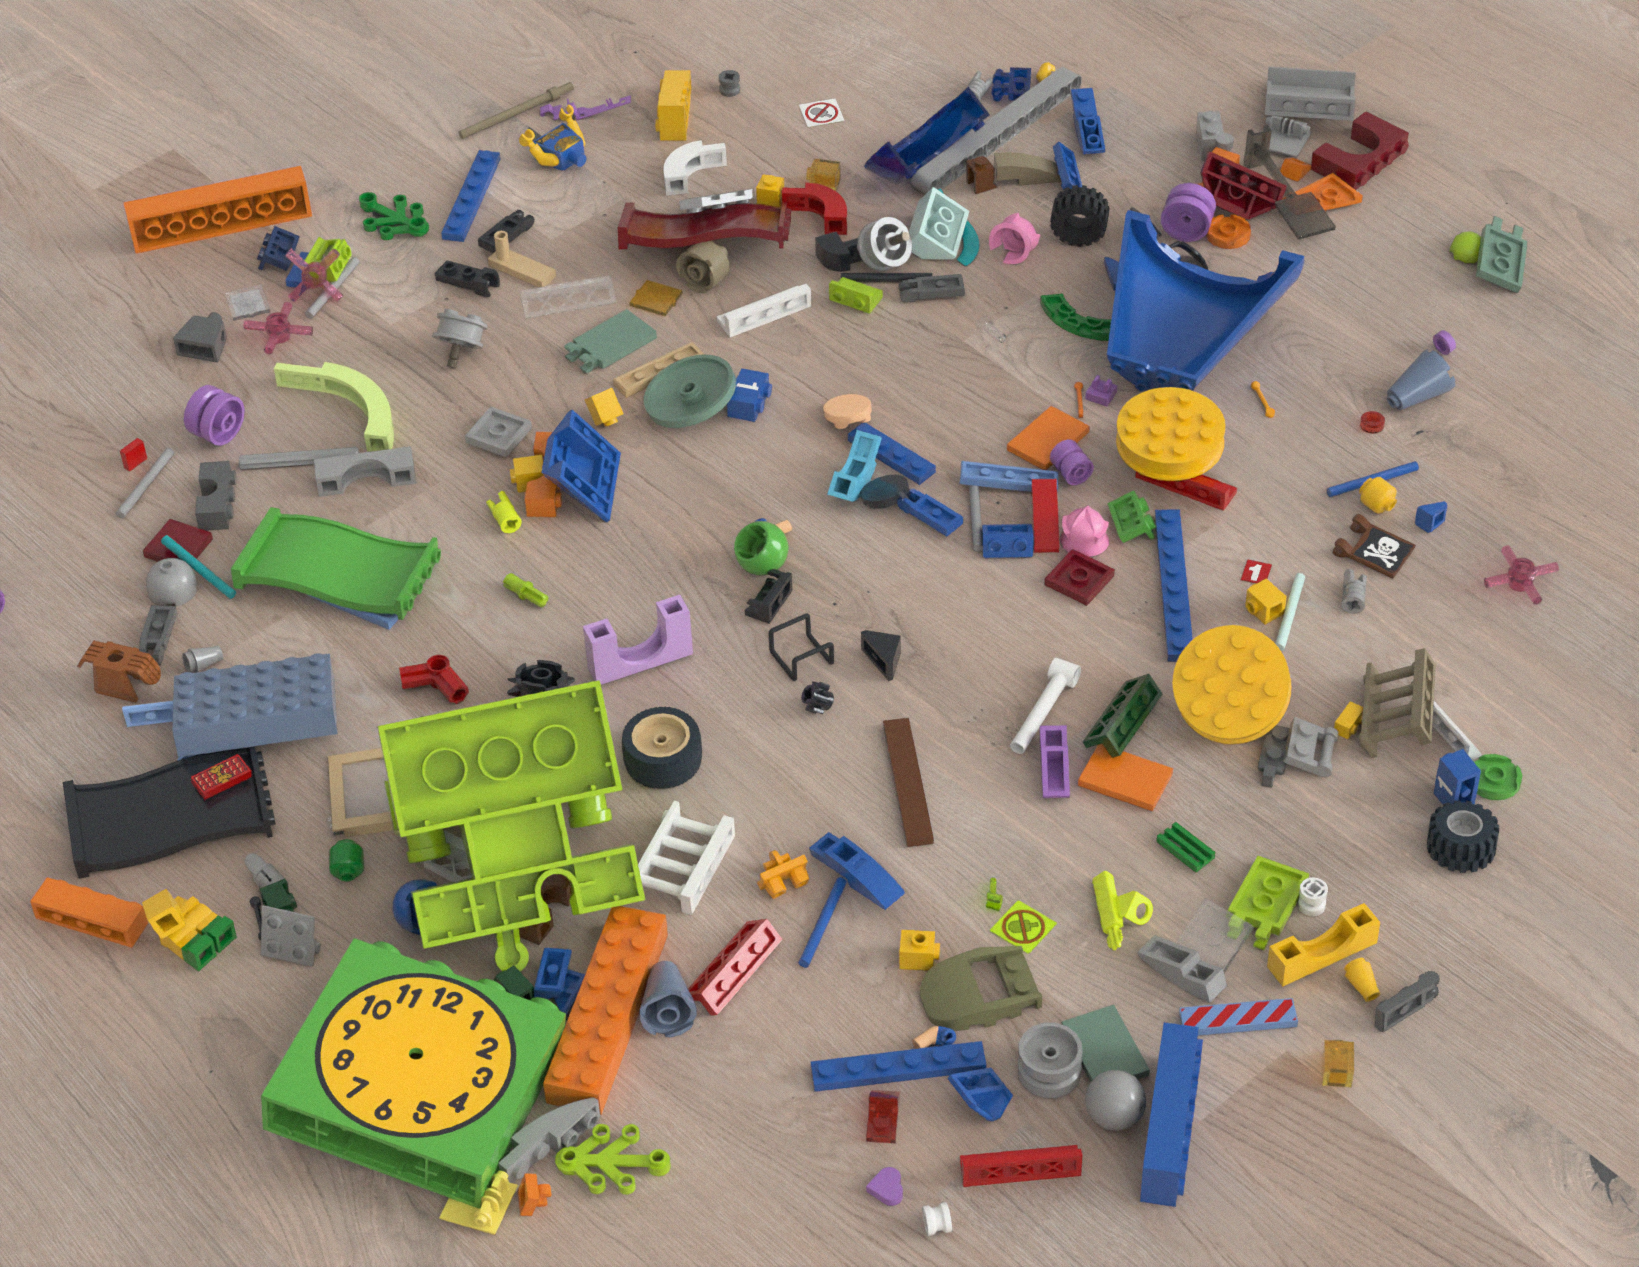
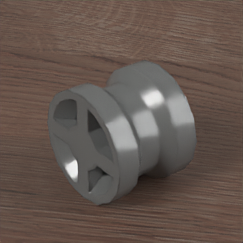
M726 70L719 74L720 94L732 97L740 93V75L738 72Z

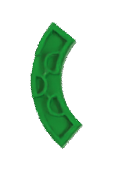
M1064 294L1040 296V303L1044 312L1062 329L1080 337L1109 341L1111 319H1099L1091 316L1083 317L1077 314L1076 309L1066 301Z

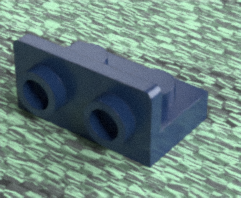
M274 226L272 233H266L262 245L266 247H261L257 260L260 261L258 269L263 270L265 263L287 271L300 236Z

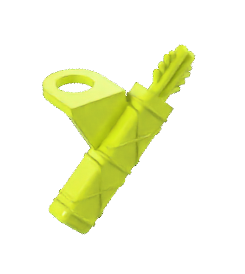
M1103 871L1092 879V884L1096 895L1103 932L1108 935L1106 939L1108 947L1115 951L1121 947V941H1123L1122 930H1120L1123 927L1122 919L1125 917L1135 924L1143 925L1151 918L1153 906L1148 898L1137 891H1131L1118 896L1113 875L1108 871ZM1144 903L1146 907L1145 914L1142 918L1138 919L1136 909L1139 904Z

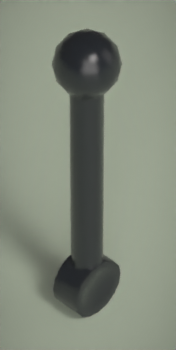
M255 896L249 902L255 911L259 928L258 939L261 941L262 916L259 908L261 900Z

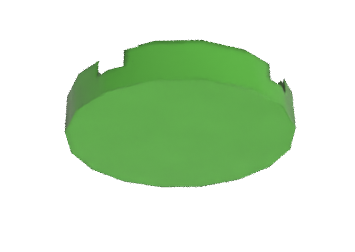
M1485 754L1474 762L1481 770L1477 790L1479 796L1490 800H1505L1513 797L1519 791L1523 777L1520 767L1511 763V759L1498 754Z

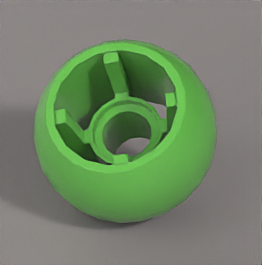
M756 521L746 525L738 533L734 543V554L737 562L746 572L754 575L764 576L768 575L767 573L771 569H780L788 556L789 545L784 532L777 525L767 521Z

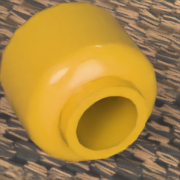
M1381 477L1367 479L1359 490L1361 503L1377 514L1391 511L1397 503V499H1395L1397 494L1396 488Z

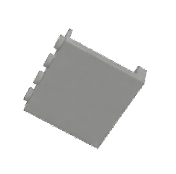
M1269 66L1265 115L1353 121L1356 97H1354L1356 72Z

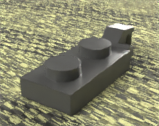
M1276 725L1266 734L1258 762V771H1263L1261 786L1272 788L1275 775H1284L1287 763H1284L1283 760L1290 728Z

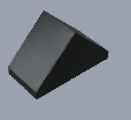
M869 630L862 631L861 650L888 681L893 680L901 655V635Z

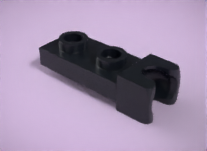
M446 260L434 273L436 281L473 290L476 295L484 297L491 296L488 287L500 286L498 272L486 267L478 269Z

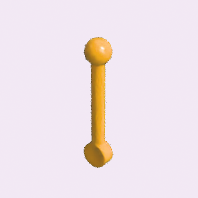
M1253 381L1251 388L1256 391L1265 407V416L1268 418L1274 417L1275 410L1269 407L1260 390V383Z

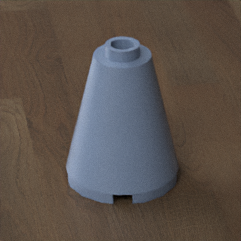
M1429 349L1423 351L1387 391V402L1394 409L1403 410L1451 391L1455 387L1454 376L1450 378L1447 372L1450 370V367L1443 357L1434 350L1430 353L1428 352Z
M660 961L652 966L639 1014L642 1026L653 1035H656V1033L665 1034V1037L682 1035L691 1029L694 1024L693 1021L697 1016L696 1004L678 967L670 961Z

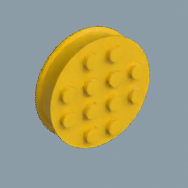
M1176 387L1147 390L1131 398L1120 410L1117 418V450L1122 460L1130 468L1144 476L1166 481L1194 478L1210 470L1221 458L1224 450L1225 419L1221 410L1213 401L1195 391Z
M1226 625L1201 633L1181 652L1173 672V693L1182 717L1196 733L1214 742L1232 745L1243 744L1264 736L1280 722L1290 702L1291 678L1283 653L1270 638L1249 627Z

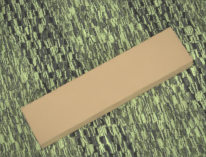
M691 342L614 378L613 384L627 398L646 389L652 379L670 364L686 357L703 355L704 353Z

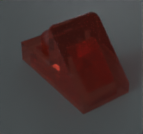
M871 1090L868 1098L869 1113L866 1142L896 1144L900 1092Z

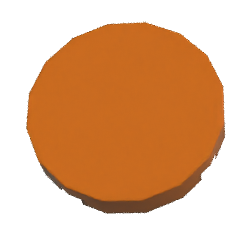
M1230 214V217H1224V215H1218L1212 218L1206 237L1211 244L1219 248H1239L1246 245L1250 240L1251 226L1248 221L1240 216Z

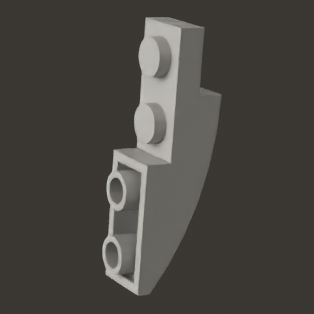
M593 1097L561 1106L523 1127L511 1137L513 1150L498 1163L499 1170L506 1172L509 1182L514 1183L517 1179L523 1178L524 1174L528 1172L533 1164L545 1158L550 1149L558 1153L562 1148L573 1146L579 1136L597 1124L600 1118L598 1100Z

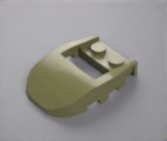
M1022 946L979 947L950 957L930 968L925 974L920 987V1000L930 1022L935 1026L951 1028L954 1031L969 1030L970 1025L983 1024L985 1028L994 1026L997 1020L1008 1016L1010 1019L1021 1016L1023 1008L1034 1004L1037 1009L1042 1007V994L1038 991L1024 957ZM987 961L988 964L995 963L1009 998L984 1003L970 966L974 962Z

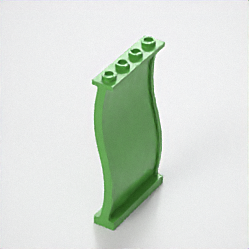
M270 507L231 567L233 586L237 589L243 590L246 584L278 586L299 591L345 608L371 613L397 614L398 619L403 620L407 612L412 610L416 596L421 594L426 579L431 577L434 565L439 563L441 549H438V541L435 537H432L429 543L397 541L376 536L325 518L298 514H281L279 508Z

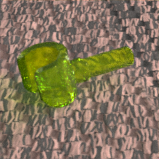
M993 877L990 879V889L986 896V908L1000 911L1003 895L996 894L997 879Z

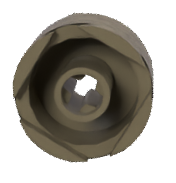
M712 241L694 244L677 259V273L680 278L684 277L687 281L685 285L689 289L698 293H705L714 288L729 274L728 252L724 246H718Z

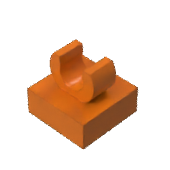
M525 1173L517 1190L520 1216H532L536 1206H547V1197L552 1195L549 1184L538 1185L536 1174Z

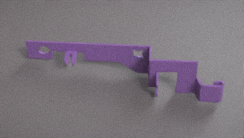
M631 95L620 98L619 102L613 104L610 98L609 101L606 99L608 106L602 104L593 108H576L574 102L570 103L567 99V105H571L574 109L573 114L576 120L631 103ZM548 104L540 107V116L543 117L545 113L550 112L554 114V120L560 119L559 112L562 105L553 107Z

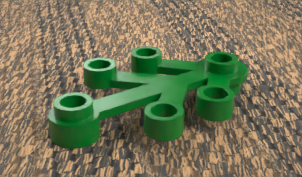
M365 192L359 196L360 207L363 211H375L385 216L383 218L370 217L363 221L364 230L367 232H373L377 229V226H383L379 230L382 240H391L395 234L404 233L421 237L429 231V223L422 217L424 210L421 203L416 202L410 205V213L413 218L409 219L405 213V207L407 206L405 195L399 194L394 196L393 202L396 212L377 203V196L372 192ZM401 224V225H403V226L391 227V226H385V225Z

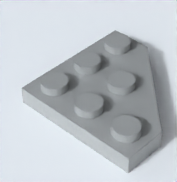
M753 188L688 198L679 201L680 210L687 209L688 214L704 211L706 206L712 205V209L726 207L725 205L728 202L737 201V204L750 203V199L755 198Z

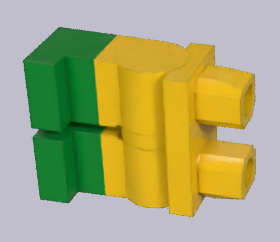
M177 896L175 901L181 908L186 925L163 939L159 937L160 943L199 972L217 956L216 952L220 953L237 938L234 922L226 916L222 918L215 914L205 904L199 903V900L194 896L188 900ZM225 934V938L219 941V937ZM204 951L205 956L200 959L199 955Z

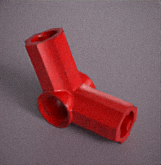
M444 655L431 656L427 663L399 667L403 689L431 685L433 688L439 689L450 703L453 702L455 704L464 701L469 693L467 685L451 668L449 659Z

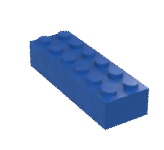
M1163 1023L1143 1163L1140 1202L1176 1207L1177 1195L1183 1196L1203 1046V1039H1198L1199 1027Z

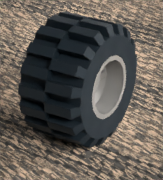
M1457 800L1452 804L1449 802L1444 803L1443 807L1436 808L1435 813H1432L1430 817L1427 851L1431 853L1430 857L1433 861H1438L1439 866H1446L1448 870L1453 872L1454 870H1459L1460 873H1466L1469 870L1477 872L1478 868L1484 869L1488 863H1492L1496 855L1500 829L1499 824H1497L1498 820L1496 816H1492V812L1489 809H1483L1481 804H1472V801H1466L1465 803Z

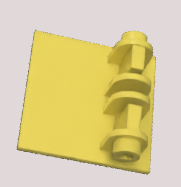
M498 1171L497 1174L492 1176L491 1188H487L485 1195L481 1198L482 1206L480 1209L449 1198L439 1218L495 1235L518 1185L509 1182L506 1172Z

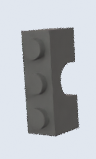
M230 461L200 463L198 480L202 496H197L195 509L198 528L206 531L229 529V521L234 518L231 502H235L233 485L237 484L236 471L231 470Z

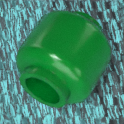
M343 839L336 842L328 852L329 872L333 877L349 882L363 873L364 850L359 844L353 840Z

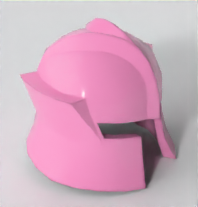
M1019 213L1011 214L1001 224L994 226L989 236L990 251L1002 245L1003 242L1004 249L1010 250L1003 263H1022L1027 259L1029 252L1037 246L1040 234H1037L1031 222L1020 217Z
M1089 505L1072 511L1069 515L1063 516L1062 519L1063 532L1060 536L1062 547L1067 552L1074 549L1088 557L1101 554L1109 546V537L1106 533L1109 522L1103 520L1102 516L1096 510L1090 508Z

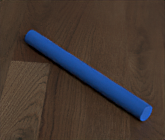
M1414 461L1327 488V495L1333 497L1359 489L1369 478L1381 477L1384 480L1418 471L1419 466Z
M842 877L836 879L798 963L804 968L809 967L846 886L847 881Z

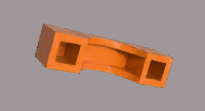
M536 432L534 456L542 455L543 461L547 439L552 432ZM544 475L536 480L527 482L525 494L527 517H556L558 507H562V493H560L562 489Z

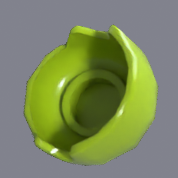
M1472 231L1462 232L1455 236L1449 252L1453 253L1455 260H1460L1464 263L1478 262L1481 236Z

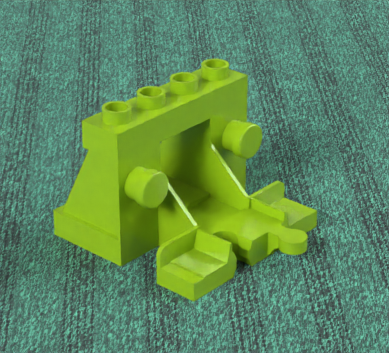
M600 680L377 726L388 779L383 782L394 834L399 837L406 836L409 850L406 852L408 862L418 863L451 855L450 843L446 842L444 828L459 825L472 875L470 879L411 891L424 949L495 933L497 948L494 953V960L496 965L502 971L507 970L513 965L519 971H522L528 963L529 953L520 942L519 928L551 920L548 905L541 896V886L543 881L553 874L564 875L571 885L569 903L572 915L585 914L645 900L634 845H622L572 856L561 803L568 802L570 812L568 820L571 829L605 823L612 820L611 808L607 807L605 794L623 790Z

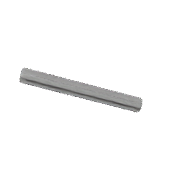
M357 447L240 455L239 467L243 470L313 465L314 459L358 454L359 450Z

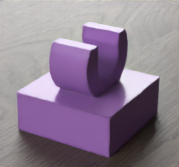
M1097 375L1086 391L1085 399L1107 407L1116 395L1118 385L1112 384L1111 379L1107 381L1100 380V375Z

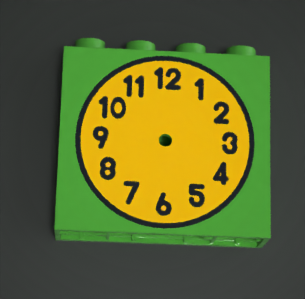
M354 938L261 1095L263 1130L480 1209L482 1206L481 1198L485 1195V1190L491 1188L493 1174H497L500 1171L498 1163L509 1154L512 1148L511 1137L522 1129L543 1088V1082L565 1028L566 1013L559 1011L557 1006L547 999L535 997L527 1000L506 992L503 986L493 980L479 979L474 981L454 974L451 968L440 961L428 960L423 963L401 955L399 950L389 943L377 941L369 944Z

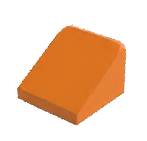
M1286 158L1280 169V175L1294 181H1300L1311 170V164L1296 158Z

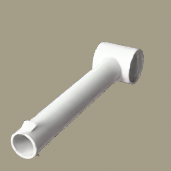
M1057 657L1054 658L1048 671L1050 682L1010 744V748L1015 753L1023 754L1064 687H1075L1080 677L1081 666Z

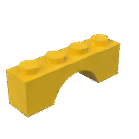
M1365 903L1341 913L1333 926L1315 939L1298 941L1293 935L1269 946L1267 968L1282 987L1376 944L1380 921Z

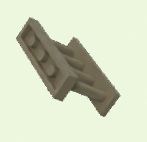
M1426 648L1415 650V662L1411 666L1379 674L1372 662L1366 665V675L1363 676L1365 691L1362 730L1359 733V742L1362 748H1366L1372 758L1377 757L1378 742L1411 734L1416 736L1421 745L1432 742L1436 664ZM1414 676L1410 685L1381 692L1383 683ZM1412 695L1410 704L1380 711L1381 703ZM1411 715V720H1409L1408 724L1379 731L1380 722Z

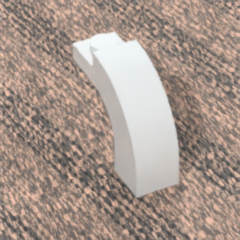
M702 140L685 144L674 150L664 163L666 196L688 193L687 178L697 170L727 166L725 143L702 145Z

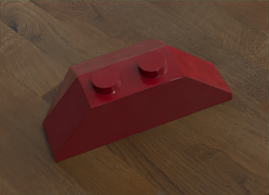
M1208 151L1200 171L1203 186L1213 195L1216 207L1240 216L1245 220L1278 208L1287 187L1211 151Z

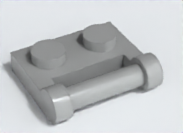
M1294 717L1290 724L1283 762L1321 777L1330 776L1333 767L1331 757L1334 743L1338 739V731L1332 727L1323 728ZM1317 740L1323 741L1319 762L1313 760Z

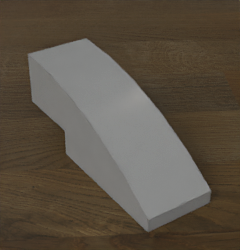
M1154 935L1138 951V956L1163 977L1188 993L1209 1003L1227 986L1223 968L1200 960L1199 952Z

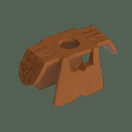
M93 640L77 667L81 668L85 662L93 663L94 691L96 693L135 703L139 698L128 675L134 679L142 680L146 685L158 683L161 677L160 667L149 653L140 652L136 647L132 648L111 641L103 643Z

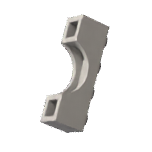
M411 446L314 459L319 497L344 494L349 484L364 477L382 478L392 487L416 484Z

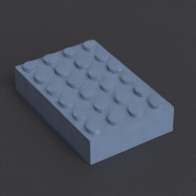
M316 653L301 658L289 657L274 662L262 661L258 664L246 666L235 665L232 668L225 669L212 668L204 672H185L174 676L172 731L178 757L338 734L335 679L330 653Z

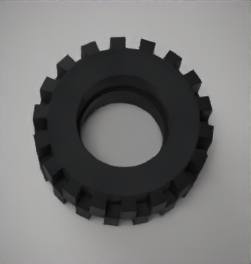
M1073 185L1071 189L1069 187L1064 188L1063 192L1060 191L1057 194V198L1055 197L1050 218L1051 230H1054L1053 234L1056 237H1060V241H1066L1071 246L1076 244L1077 247H1082L1084 244L1090 246L1092 242L1097 243L1100 238H1103L1107 228L1110 211L1108 200L1103 198L1104 195L1101 192L1097 193L1093 187L1089 189L1085 185H1082V187ZM1075 214L1083 215V216H1085V218L1077 217V216H1074V215H1075Z

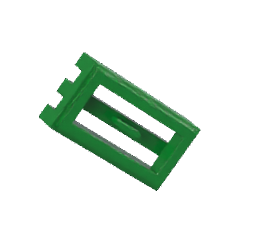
M1177 822L1172 824L1171 829L1169 827L1166 828L1164 834L1160 833L1157 835L1156 842L1196 873L1215 859V851ZM1169 839H1172V840H1173L1174 842H1176L1179 846H1181V848H1179L1177 845H1175V844H1174L1172 841H1170ZM1188 854H1191V855L1194 856L1196 859H1198L1200 862H1197L1195 859H1193V858H1192L1190 855H1188Z

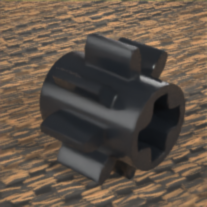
M812 681V685H807L804 688L801 699L804 704H807L806 711L814 714H823L824 710L827 711L832 707L834 695L828 691L830 688L829 684Z

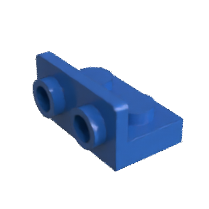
M1032 524L982 525L984 558L1033 556Z

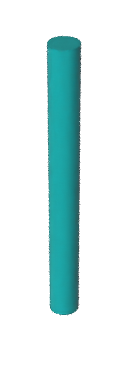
M168 535L162 538L161 543L181 560L185 561L229 599L235 597L236 591L172 538Z

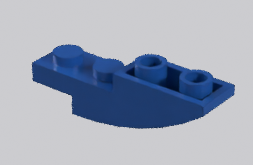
M1093 88L1071 89L1074 126L1082 153H1105L1106 149L1100 116L1097 114Z
M828 832L809 847L813 857L845 877L851 888L884 910L905 894L904 889L879 863L845 836L839 839Z

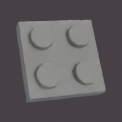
M490 407L465 435L466 443L508 457L532 429V424L530 420Z

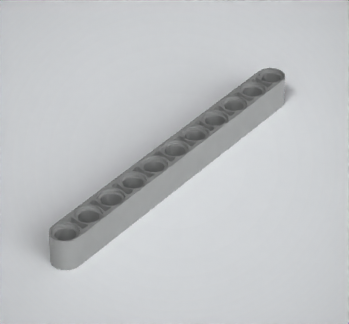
M1064 67L1059 68L917 170L911 179V186L924 194L933 187L935 189H944L966 173L967 160L979 156H989L1071 96V89L1080 88L1082 77Z

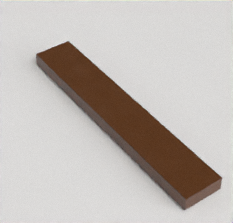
M909 718L884 720L883 729L907 847L934 844Z

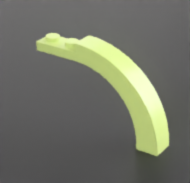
M324 362L322 368L276 363L274 373L277 386L326 392L350 400L368 417V424L364 432L367 451L392 449L394 427L389 402L380 387L370 378L349 367Z

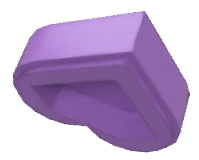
M893 1167L882 1169L866 1186V1192L888 1206L899 1204L903 1199L900 1172Z

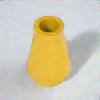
M1357 958L1344 967L1345 977L1363 996L1366 1002L1373 1001L1380 996L1381 993L1377 987L1369 962H1366L1364 958Z

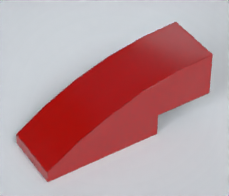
M1032 479L1031 498L1034 553L1059 552L1057 480Z

